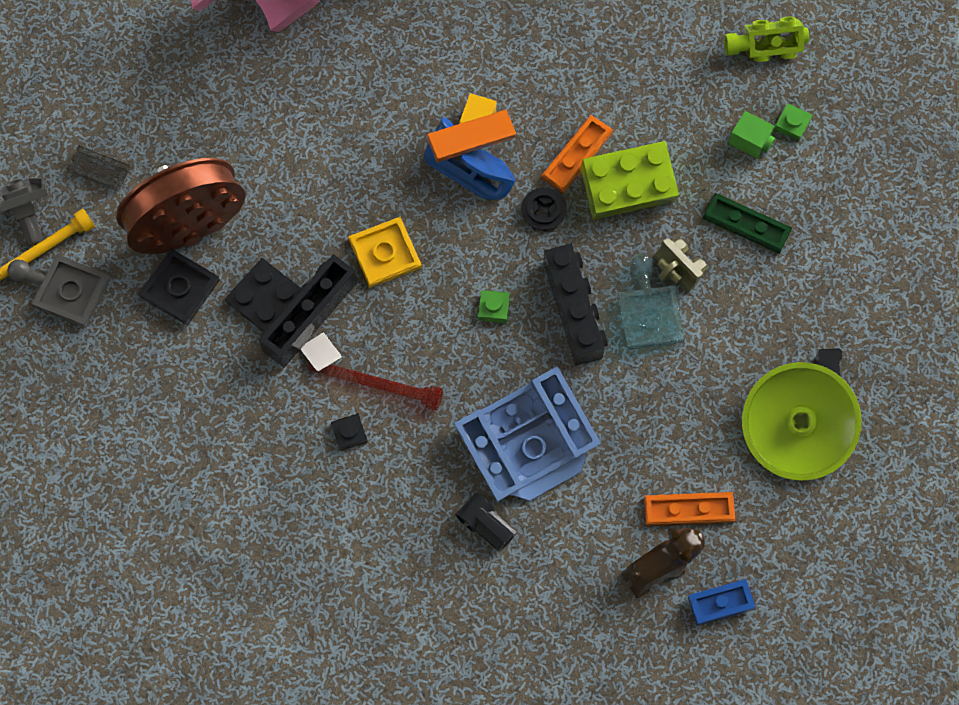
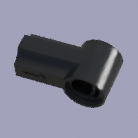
M475 493L456 512L455 516L462 524L467 523V528L471 532L476 531L485 541L500 552L511 542L516 535V531L494 512L493 506L483 496Z

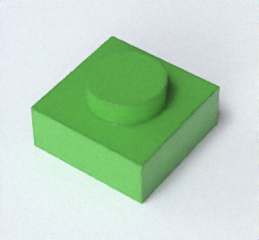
M787 103L775 126V130L800 141L812 118V114Z
M481 290L478 320L507 323L510 293Z

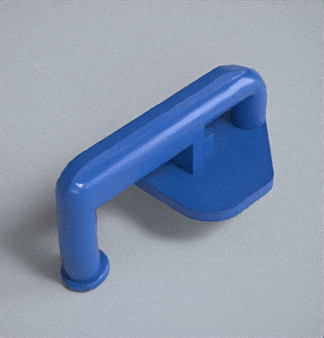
M442 118L435 131L454 125L447 118ZM429 144L424 152V160L428 165L483 199L501 200L505 198L516 181L502 160L482 149L462 154L460 161L464 165L453 158L436 162ZM479 175L489 179L501 181L499 187L496 188L490 183L481 179Z

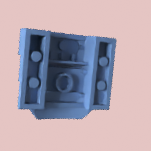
M558 366L486 408L479 409L454 423L457 432L497 501L508 495L529 501L580 473L587 451L601 444Z

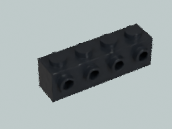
M572 243L544 250V267L575 366L603 359L604 349L608 346L604 330L599 331L596 322L599 320L597 306L595 303L591 304L588 295L591 294V287L588 278H583L580 271L583 268L580 253L574 252Z
M334 254L327 262H323L317 269L314 277L300 288L295 299L281 310L275 322L262 332L259 339L262 351L285 368L357 284L356 270Z

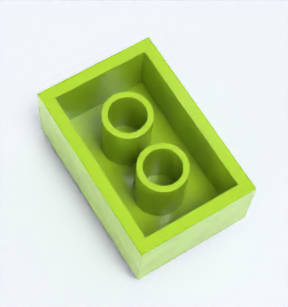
M666 141L584 158L580 165L593 220L675 202L679 196Z

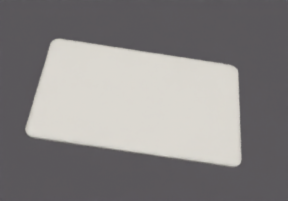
M324 332L305 343L301 348L316 371L322 370L342 357Z

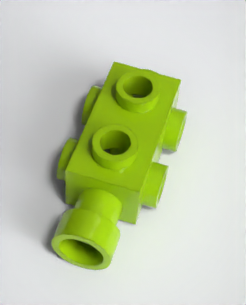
M782 17L780 21L776 22L756 20L750 25H744V35H737V33L724 34L726 56L738 55L739 52L746 51L749 58H754L756 62L769 61L770 56L781 55V58L784 59L795 58L798 52H804V44H809L808 28L804 27L801 21L795 17ZM789 32L788 36L781 37L782 33ZM755 36H762L760 40H755Z

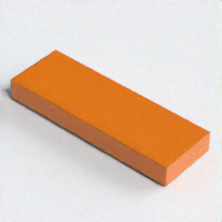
M503 110L429 133L427 140L436 162H441L514 139L516 131L507 110Z
M590 115L544 171L541 179L564 194L581 173L580 165L582 160L594 157L613 134V129Z
M733 492L644 496L646 526L735 523Z

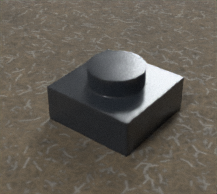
M359 413L331 422L340 451L368 442Z

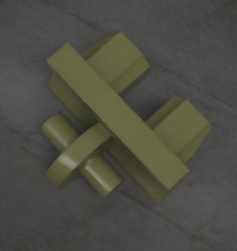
M666 238L662 241L660 249L653 256L658 262L657 265L663 270L659 278L662 282L671 278L689 293L695 288L707 269V264L701 258H695L691 261L686 256L689 250L688 245L681 238L674 241Z

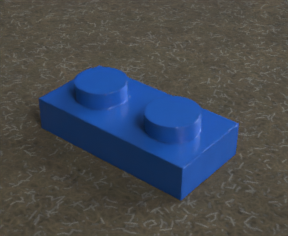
M746 579L688 596L697 626L749 612L756 608Z

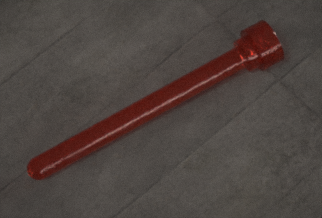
M310 361L307 363V368L310 371L421 400V404H424L426 408L438 411L442 400L443 388L431 386L430 388L425 387L421 389L332 364L320 371H316Z

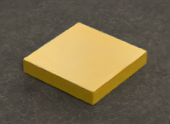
M401 217L348 236L349 243L369 288L422 268Z

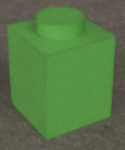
M744 111L732 131L729 144L758 159L763 151L768 153L775 141V138L772 137L775 126Z

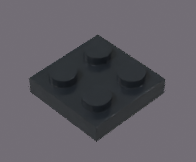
M171 248L141 289L139 296L188 326L220 279L219 276Z
M261 258L224 300L257 328L264 331L275 322L281 310L295 299L301 287L265 259Z

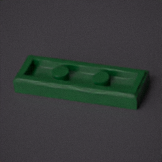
M717 193L714 194L703 216L704 220L778 254L781 253L792 230V227Z

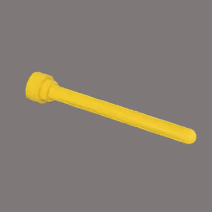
M83 208L74 213L75 217L70 219L71 223L0 267V281L8 277L7 269L12 261L20 259L30 263L76 232L80 234L85 231L87 233L95 228Z

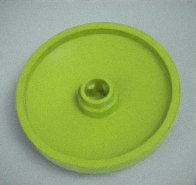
M789 363L766 373L749 392L742 413V430L752 455L770 472L791 480L818 479L837 470L855 450L861 433V410L851 387L837 373L813 363Z

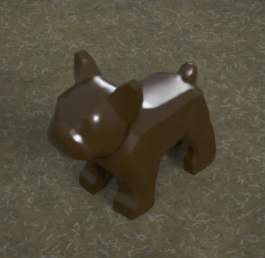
M673 528L667 530L669 540L656 545L652 550L631 563L621 573L625 582L631 580L632 586L630 590L634 596L639 598L647 594L649 588L659 581L669 577L677 579L685 574L684 569L687 563H691L705 546L704 535L696 529H682L678 532Z

